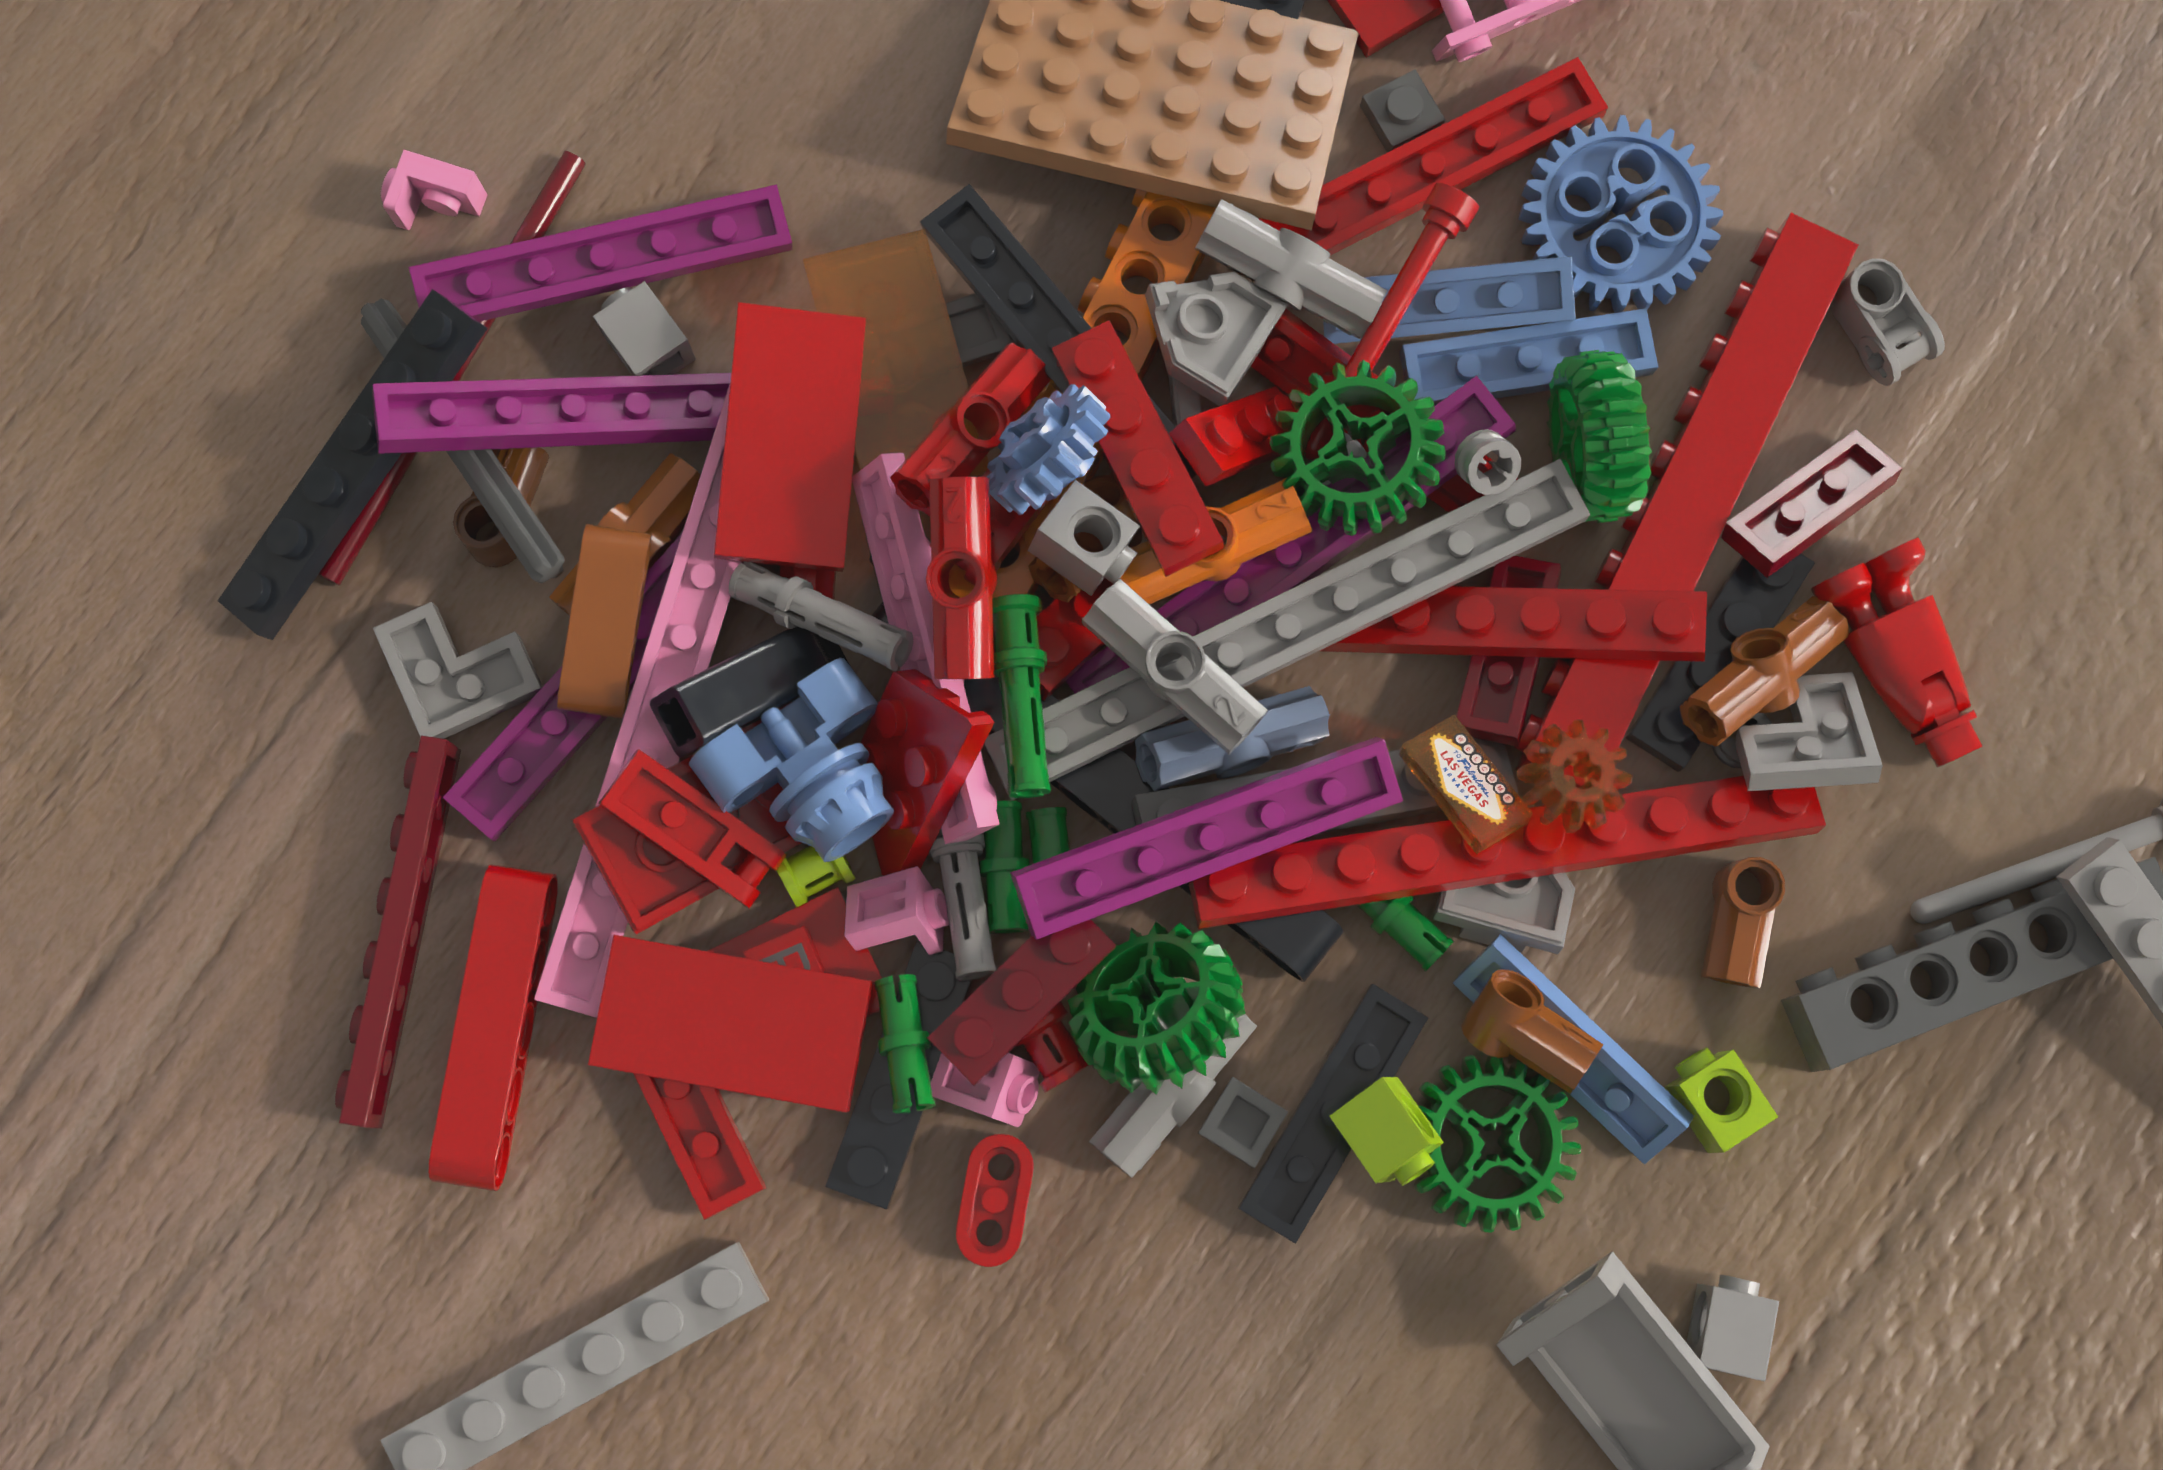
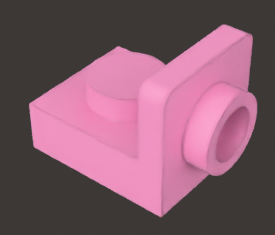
M403 150L397 168H391L387 172L381 190L383 208L396 227L406 230L411 229L421 202L428 208L447 216H457L458 211L480 217L488 195L474 171L407 150Z
M918 866L847 886L844 936L855 951L916 935L929 955L943 952L944 927L949 925L945 895L939 888H932Z
M941 1053L931 1080L932 1095L940 1100L1019 1127L1025 1114L1032 1109L1037 1099L1039 1090L1037 1079L1040 1072L1034 1063L1008 1053L978 1084L973 1086Z

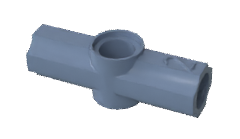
M1310 686L1258 700L1268 710L1267 714L1230 755L1190 720L1170 724L1153 731L1150 730L1142 733L1135 740V762L1143 782H1147L1154 791L1215 773L1219 779L1234 777L1265 764L1273 756L1293 752V750L1307 746H1314L1325 740L1330 735L1328 729L1330 714L1322 695H1317Z

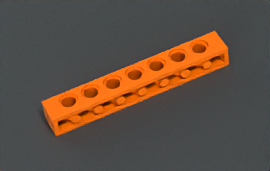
M1136 189L1132 205L1137 207L1138 210L1129 227L1120 223L1116 228L1105 253V258L1112 261L1102 280L1094 276L1091 278L1081 297L1078 311L1085 313L1083 318L1091 328L1110 320L1114 329L1126 335L1128 341L1123 347L1142 382L1160 345L1145 294L1129 292L1123 286V282L1133 276L1145 277L1153 284L1174 281L1176 284L1192 282L1205 257V254L1195 250V247L1216 208ZM1159 224H1170L1176 227L1181 235L1171 241H1162L1155 238L1150 230ZM1051 383L1047 387L1045 386L1026 408L1024 414L1032 409L1037 400L1044 397L1050 398L1051 394L1056 391ZM1097 442L1094 443L1093 447L1098 452L1094 456L1095 460L1090 469L1083 477L1074 479L1081 484L1094 478L1104 458ZM1074 480L1062 489L1061 494L1056 499L1050 500L1015 544L1014 548L1018 551L1019 557L1012 565L997 570V585L992 598L1012 594L1035 595L1039 584L1033 580L1028 565L1036 556L1030 553L1028 549L1038 528ZM955 564L949 571L948 583L952 592L962 598L971 593L975 586L964 579L966 572Z

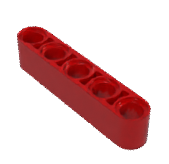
M489 865L485 872L478 899L430 1151L428 1173L429 1179L432 1182L498 1191L503 1183L509 1162L538 1001L534 1000L544 970L558 895V878L556 874L499 865Z

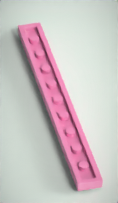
M730 385L596 806L599 805V801L636 750L640 749L665 768L678 763L680 759L674 752L650 707V700L668 688L708 669L731 598L729 582L736 567L742 563V561L714 559ZM583 844L534 1000L597 1018L613 935L624 936L628 922L585 844Z

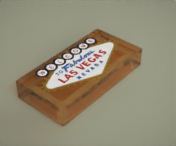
M1455 715L1450 716L1402 745L1399 752L1400 757L1476 854L1528 824L1533 814Z

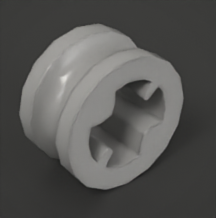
M1489 429L1478 430L1468 435L1459 445L1455 454V468L1458 475L1478 493L1495 495L1507 490L1516 481L1521 470V457L1519 451L1498 432ZM1493 451L1498 455V459L1496 462L1489 461L1493 467L1483 474L1477 469L1478 464H1486L1487 462L1483 457Z

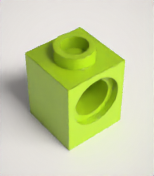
M1708 1047L1697 1051L1674 1067L1680 1077L1664 1087L1694 1116L1689 1126L1707 1153H1724L1778 1118V1115L1734 1049L1717 1052L1714 1055ZM1712 1078L1724 1083L1729 1092V1104L1720 1115L1712 1112L1704 1100V1089Z
M1381 1077L1329 1116L1375 1183L1390 1182L1397 1178L1401 1186L1413 1181L1434 1165L1435 1162L1429 1154L1444 1143L1398 1077Z

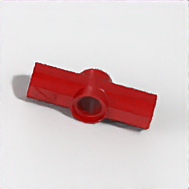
M1014 343L1006 345L958 401L936 419L933 429L891 475L890 479L896 488L895 494L911 509H917L930 516L929 479L968 477L989 451L1002 443L999 438L1009 423L1016 421L1050 382L1044 371L1046 364L1031 349L1018 347ZM964 418L973 423L977 429L978 439L971 436L966 430Z
M942 477L929 479L931 563L927 568L926 583L928 591L932 595L934 679L994 678L992 595L996 590L998 578L995 566L991 560L990 478ZM965 560L975 570L976 584L971 593L960 598L950 589L948 576L953 565Z

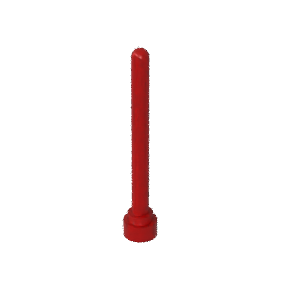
M1436 183L1422 206L1426 212L1422 219L1425 228L1384 298L1375 318L1345 367L1347 377L1357 376V367L1362 360L1370 363L1372 372L1446 240L1455 239L1459 231H1467L1479 210V205L1463 191L1445 183ZM1327 418L1319 423L1308 441L1305 458L1314 461L1319 458L1318 450L1327 445L1333 436Z

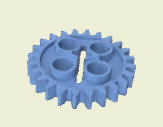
M1620 115L1613 131L1608 132L1600 117L1595 118L1589 129L1588 137L1576 125L1571 127L1566 137V145L1554 139L1546 152L1548 160L1543 158L1536 160L1531 171L1535 179L1527 180L1521 196L1531 202L1523 204L1518 220L1533 224L1526 229L1521 239L1522 244L1540 245L1532 260L1571 256L1574 299L1582 291L1589 293V309L1595 312L1604 298L1611 299L1614 313L1623 312L1629 299H1633L1638 309L1646 308L1648 310L1653 302V294L1664 305L1670 303L1676 294L1675 286L1687 291L1696 279L1694 271L1703 272L1712 259L1706 251L1713 250L1721 237L1719 233L1710 228L1718 224L1723 217V210L1707 206L1714 201L1720 192V188L1716 185H1701L1700 183L1710 169V165L1704 163L1691 167L1687 161L1695 146L1691 143L1678 151L1670 147L1675 132L1671 128L1659 139L1651 137L1652 124L1649 119L1642 123L1638 132L1630 131L1625 115ZM1631 168L1637 171L1642 176L1644 183L1634 184L1626 181L1621 176L1619 169ZM1661 189L1667 192V195L1643 202L1648 195ZM1578 195L1584 198L1590 204L1591 210L1584 212L1572 208L1567 203L1565 196ZM1638 206L1629 220L1625 213ZM1612 210L1616 217L1610 219L1609 222L1603 224L1608 214ZM1662 219L1668 222L1673 228L1675 235L1666 236L1656 232L1650 220ZM1598 228L1594 231L1593 235L1582 241H1577L1573 237V235H1579ZM1609 246L1615 249L1620 254L1622 263L1613 264L1604 261L1598 255L1596 247Z

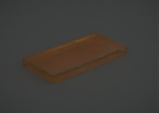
M925 229L803 259V266L816 312L866 318L854 451L859 471L880 454L903 453L906 460L933 429L936 419L950 409L968 389ZM964 418L966 430L971 436L978 439L977 429L972 422ZM987 455L968 477L984 475L989 463Z

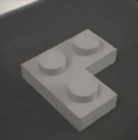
M429 602L373 628L420 737L423 735L445 739L532 699L543 687L524 643L515 631L459 656L439 609L433 602Z
M1853 672L1802 675L1798 679L1800 688L1799 698L1794 704L1790 705L1794 723L1741 726L1737 730L1735 745L1748 791L1879 783L1883 765Z

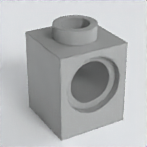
M645 281L633 289L630 287L622 288L610 295L602 304L601 311L593 316L604 338L632 376L674 375L696 360L688 339Z
M1074 480L1038 528L1028 551L1092 596L1104 578L1115 584L1136 557L1137 552L1128 545L1137 532L1139 525L1077 480ZM1086 532L1094 535L1101 542L1103 551L1088 552L1082 549L1077 544L1074 534Z
M1721 1274L1718 1287L1697 1283L1686 1343L1706 1368L1765 1382L1779 1301L1759 1297L1760 1283Z

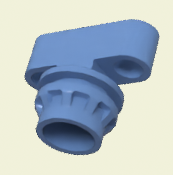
M844 658L827 663L798 682L797 687L799 689L797 693L800 696L798 699L781 710L775 707L768 709L761 716L762 723L745 734L738 724H735L703 746L689 762V766L723 813L739 809L779 783L783 791L773 801L769 810L771 815L777 822L787 821L785 829L795 841L814 847L824 862L834 861L863 844L877 833L894 814L893 808L883 796V776L873 763L865 764L870 755L862 743H855L838 750L834 745L866 723L875 714L878 704Z

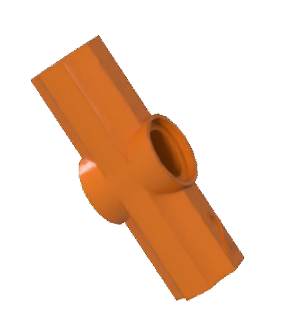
M1284 480L1224 507H1206L1220 535L1227 538L1224 549L1165 577L1151 547L1146 541L1131 548L1137 552V555L1120 579L1150 605L1203 580L1217 582L1228 579L1237 572L1242 563L1311 533L1312 528L1294 486L1284 489L1282 486Z

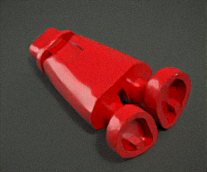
M1918 537L1866 563L1858 564L1811 588V591L1819 600L1831 602L1834 608L1846 617L1852 631L1849 632V636L1843 642L1884 704L1898 722L1911 733V738L1915 745L1925 743L1936 767H1940L1981 748L1982 744L1970 722L1977 718L1975 711L1963 712L1971 707L1969 694L1933 595L1914 601L1911 592L1910 576L1923 562L1926 553ZM1871 591L1878 598L1886 613L1885 615L1878 616L1871 602Z

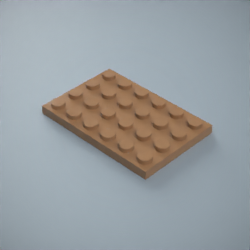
M989 0L947 126L946 144L1215 208L1222 199L1257 218L1312 230L1358 32L1355 29L1299 17L1295 19L1282 16L1272 10H1256L1220 0Z

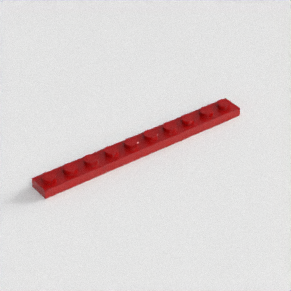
M1744 776L1504 811L1507 812V814H1504V817L1507 819H1503V823L1499 822L1498 825L1496 822L1491 823L1489 818L1485 819V816L1478 815L1291 843L1188 883L1198 929L1818 834L1826 826V822L1815 787L1748 791Z

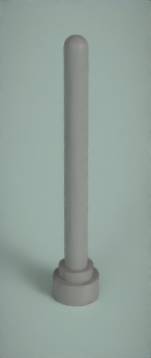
M2163 799L2160 802V806L2152 810V816L1918 899L1911 906V916L1916 922L1927 924L2056 878V876L2106 837L2120 839L2128 852L2163 840Z

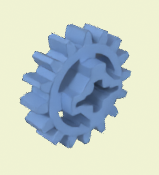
M1071 384L1063 395L1056 390L1051 394L1050 398L1044 397L1037 400L1032 409L1020 419L1010 422L999 438L1002 443L998 445V448L1002 452L990 461L987 466L991 471L987 476L990 478V495L1008 512L1014 510L1018 515H1022L1030 505L1037 510L1045 500L1056 499L1064 487L1077 477H1083L1095 460L1094 456L1098 451L1093 445L1107 435L1108 430L1103 425L1111 418L1110 414L1105 410L1106 406L1087 387L1083 385L1081 388H1078L1075 384Z

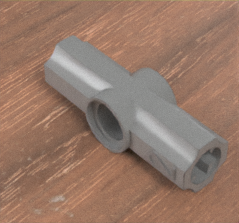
M1222 199L1220 200L1195 250L1252 280L1253 285L1260 287L1286 303L1287 307L1297 311H1301L1303 308L1348 335L1358 339L1363 337L1382 305L1388 290L1329 258L1331 255L1327 250L1304 236L1286 228H1281L1279 231L1260 221L1256 216L1233 206L1234 204H1229Z
M1121 579L1109 587L1095 601L1089 612L1082 619V624L1146 680L1148 688L1155 696L1174 705L1228 755L1247 738L1267 714L1268 710L1204 654L1203 647L1196 638L1186 632L1177 630ZM1179 653L1187 657L1193 671L1191 675L1183 680L1172 681L1164 678L1159 673L1156 663L1165 654Z
M1246 1014L1237 1018L1240 1037L1223 1040L1226 1046V1058L1210 1056L1205 1061L1206 1076L1195 1070L1184 1074L1182 1089L1172 1084L1171 1080L1168 1079L1164 1080L1156 1095L1151 1090L1146 1089L1142 1083L1135 1091L1130 1092L1091 1138L1089 1143L1132 1178L1138 1170L1140 1171L1155 1151L1158 1150L1161 1146L1160 1143L1175 1125L1180 1128L1217 1083L1213 1079L1256 1029L1257 1025Z

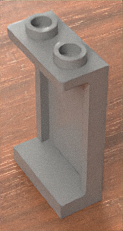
M1613 1251L1514 1318L1496 1344L1512 1366H1515L1526 1357L1530 1358L1618 1470H1761L1770 1447Z

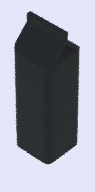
M797 626L793 629H787L668 688L650 700V707L674 752L679 757H684L705 746L735 724L742 727L761 717L768 709L772 707L779 708L800 697L797 693L799 689L797 687L798 682L833 660L844 658L847 661L838 644Z

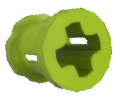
M808 846L785 858L777 869L796 907L807 903V897L840 880L848 884L856 879L845 855L834 861L824 862L812 846Z

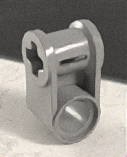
M1872 258L1862 262L1841 281L1830 304V308L1834 317L1841 324L1858 350L1866 370L1877 382L1885 386L1892 385L1900 379L1901 371L1923 358L1932 360L1942 355L1945 350V342L1938 324L1924 310L1905 281L1902 272L1893 263L1885 259ZM1858 284L1869 287L1875 293L1877 305L1869 304L1861 298L1858 292ZM1902 343L1906 344V346L1901 349L1896 348Z

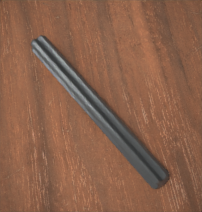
M381 298L374 304L366 303L362 307L361 314L363 317L361 325L383 358H385L407 325L393 304ZM491 449L446 451L530 577L538 583H544L550 578L559 577L564 571L562 566L565 562L563 554Z

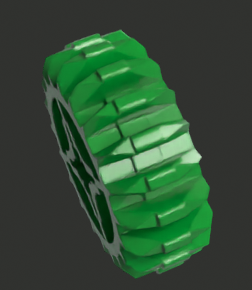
M1592 350L1578 352L1577 356L1564 357L1562 362L1557 364L1553 372L1554 377L1549 384L1551 396L1547 400L1549 420L1546 423L1549 428L1550 441L1548 445L1551 448L1552 462L1561 459L1590 513L1585 522L1595 520L1597 523L1618 521L1619 517L1632 516L1633 512H1637L1641 508L1643 499H1645L1648 492L1647 480L1651 475L1649 455L1652 453V450L1649 446L1648 434L1651 428L1647 425V405L1642 400V385L1635 379V369L1628 363L1622 353Z
M1362 360L1359 363L1357 376L1347 377L1343 364L1336 363L1332 371L1334 381L1325 384L1322 377L1317 373L1311 374L1309 383L1313 393L1310 396L1302 391L1292 390L1289 394V399L1297 412L1278 411L1275 419L1277 425L1285 432L1270 437L1272 451L1281 454V456L1271 462V468L1274 476L1288 477L1284 480L1282 486L1284 489L1294 486L1307 517L1321 508L1318 517L1321 529L1328 531L1334 525L1338 516L1343 517L1345 534L1353 536L1358 530V519L1368 518L1370 530L1372 533L1378 534L1382 531L1380 515L1389 512L1395 522L1402 524L1407 520L1406 512L1402 505L1404 500L1419 508L1426 504V495L1417 484L1425 486L1438 485L1440 481L1439 471L1429 464L1445 460V446L1434 442V440H1437L1444 434L1443 422L1433 418L1427 419L1435 410L1434 401L1431 397L1415 399L1418 392V384L1414 379L1409 378L1394 388L1396 372L1390 365L1381 371L1377 379H1374L1371 375L1369 362ZM1368 405L1381 408L1391 414L1387 416L1384 412H1381L1370 418H1360L1353 415L1347 407ZM1327 418L1333 436L1327 445L1318 450L1319 458L1306 465L1305 454L1308 441L1319 423ZM1344 429H1346L1352 440L1361 439L1362 446L1367 440L1371 468H1369L1363 457L1354 458L1353 450L1348 456ZM1408 432L1411 437L1408 457L1401 470L1389 480L1381 461L1384 455L1396 446L1395 439ZM1345 478H1355L1361 481L1369 491L1361 493L1340 492L1322 483L1329 480L1334 484Z
M1156 921L1149 934L1144 936L1131 927L1129 940L1121 945L1116 944V948L1091 971V974H1088L1076 986L1078 994L1067 1000L1070 1007L1069 1012L1073 1017L1068 1022L1071 1027L1070 1032L1078 1044V1051L1087 1065H1092L1100 1077L1107 1080L1109 1084L1119 1081L1120 1085L1127 1088L1131 1093L1143 1083L1146 1089L1151 1090L1157 1095L1164 1080L1168 1079L1171 1080L1172 1084L1182 1089L1184 1074L1192 1070L1206 1076L1205 1061L1210 1056L1226 1058V1046L1223 1040L1240 1037L1239 1024L1236 1019L1246 1014L1244 1000L1241 996V993L1244 992L1242 989V979L1236 968L1232 967L1233 962L1227 951L1222 949L1219 944H1214L1212 938L1207 936L1203 930L1192 934L1191 930L1187 929L1181 922L1168 933L1167 929ZM1184 978H1189L1198 982L1186 983ZM1127 1031L1130 1036L1137 1035V1038L1119 1036L1114 1034V1032Z
M1474 1055L1462 1058L1461 1064L1463 1079L1460 1078L1455 1069L1450 1065H1445L1438 1069L1439 1078L1446 1088L1444 1091L1430 1082H1424L1419 1087L1422 1096L1430 1101L1432 1105L1430 1109L1421 1105L1418 1106L1438 1135L1441 1136L1444 1119L1447 1118L1452 1123L1450 1126L1461 1136L1463 1153L1455 1164L1457 1169L1452 1175L1450 1174L1443 1160L1441 1146H1439L1429 1154L1435 1162L1428 1169L1429 1174L1418 1179L1414 1184V1188L1418 1193L1431 1191L1436 1186L1440 1188L1441 1192L1431 1205L1432 1210L1436 1213L1445 1212L1454 1201L1457 1202L1454 1223L1460 1227H1466L1472 1220L1475 1210H1478V1224L1482 1232L1492 1233L1497 1223V1212H1500L1506 1228L1515 1231L1521 1228L1519 1207H1522L1526 1215L1532 1220L1539 1221L1545 1217V1214L1537 1198L1538 1195L1557 1204L1564 1199L1561 1190L1551 1181L1554 1176L1567 1181L1575 1179L1577 1172L1570 1166L1560 1164L1562 1154H1580L1581 1145L1576 1142H1562L1561 1130H1572L1578 1127L1579 1123L1575 1116L1557 1119L1554 1110L1565 1105L1568 1101L1567 1095L1564 1092H1558L1545 1099L1541 1093L1549 1085L1550 1080L1538 1073L1528 1084L1525 1083L1524 1080L1528 1066L1520 1060L1516 1059L1510 1066L1507 1075H1504L1503 1058L1488 1055L1485 1064V1074H1482L1476 1057ZM1476 1088H1494L1514 1096L1508 1106L1502 1107L1492 1118H1485L1473 1109L1467 1110L1457 1101L1463 1095ZM1529 1111L1534 1117L1540 1135V1154L1536 1167L1531 1163L1533 1159L1524 1152L1519 1141L1520 1131L1528 1120L1526 1115ZM1504 1125L1500 1130L1502 1134L1499 1136L1497 1143L1503 1149L1502 1153L1507 1157L1499 1158L1498 1154H1487L1486 1159H1479L1482 1155L1480 1151L1483 1149L1485 1142L1478 1136L1479 1131L1475 1128L1483 1127L1484 1131H1494L1496 1126ZM1495 1166L1505 1171L1508 1175H1515L1524 1183L1514 1192L1492 1199L1480 1197L1466 1190L1475 1178H1481L1486 1171Z

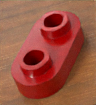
M1007 1134L988 1136L974 1147L969 1157L956 1227V1239L963 1255L969 1261L979 1266L994 1267L1007 1262L1015 1255L1021 1244L1034 1173V1162L1028 1147L1014 1136ZM1005 1154L1014 1163L1013 1174L1006 1180H997L989 1172V1163L996 1155ZM994 1220L1000 1224L1003 1234L997 1244L988 1246L978 1239L977 1229L981 1222Z

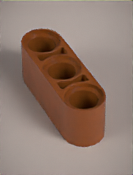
M586 524L581 543L557 701L558 709L623 719L630 687L652 534Z

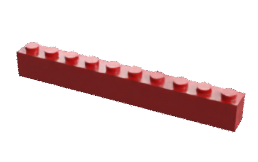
M1792 212L1777 231L1768 227L1765 229L1749 260L1758 265L1751 283L1744 280L1740 281L1724 311V314L1732 317L1733 320L1725 336L1718 333L1714 334L1700 360L1699 367L1708 372L1699 390L1692 386L1687 389L1673 416V420L1682 424L1673 443L1665 439L1662 441L1649 465L1651 476L1656 477L1647 497L1643 499L1640 510L1633 512L1632 516L1624 517L1621 528L1630 533L1621 551L1619 552L1611 548L1598 570L1594 582L1602 585V589L1694 591L1859 244ZM1557 658L1541 689V692L1550 696L1540 717L1533 714L1529 715L1523 727L1519 747L1514 746V748L1523 752L1515 770L1576 800L1590 799L1596 795L1660 660L1569 658L1566 662Z

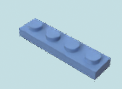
M1572 257L1429 270L1391 338L1576 320ZM1398 274L1364 278L1389 291ZM1323 321L1324 337L1332 343L1358 342L1361 340Z
M1646 308L1578 318L1571 321L1552 322L1402 345L1400 350L1404 380L1412 378L1418 384V392L1415 399L1431 397L1434 401V406L1475 376H1478L1495 399L1549 391V384L1554 377L1553 372L1557 364L1561 363L1564 357L1577 356L1578 352L1599 350V352L1614 351L1615 353H1622L1628 363L1635 369V377L1653 375L1658 368Z
M1501 934L1453 982L1474 1003L1492 973L1504 969L1517 972L1528 978L1539 988L1544 997V1005L1604 1044L1570 1095L1644 1165L1688 1128L1694 1116Z

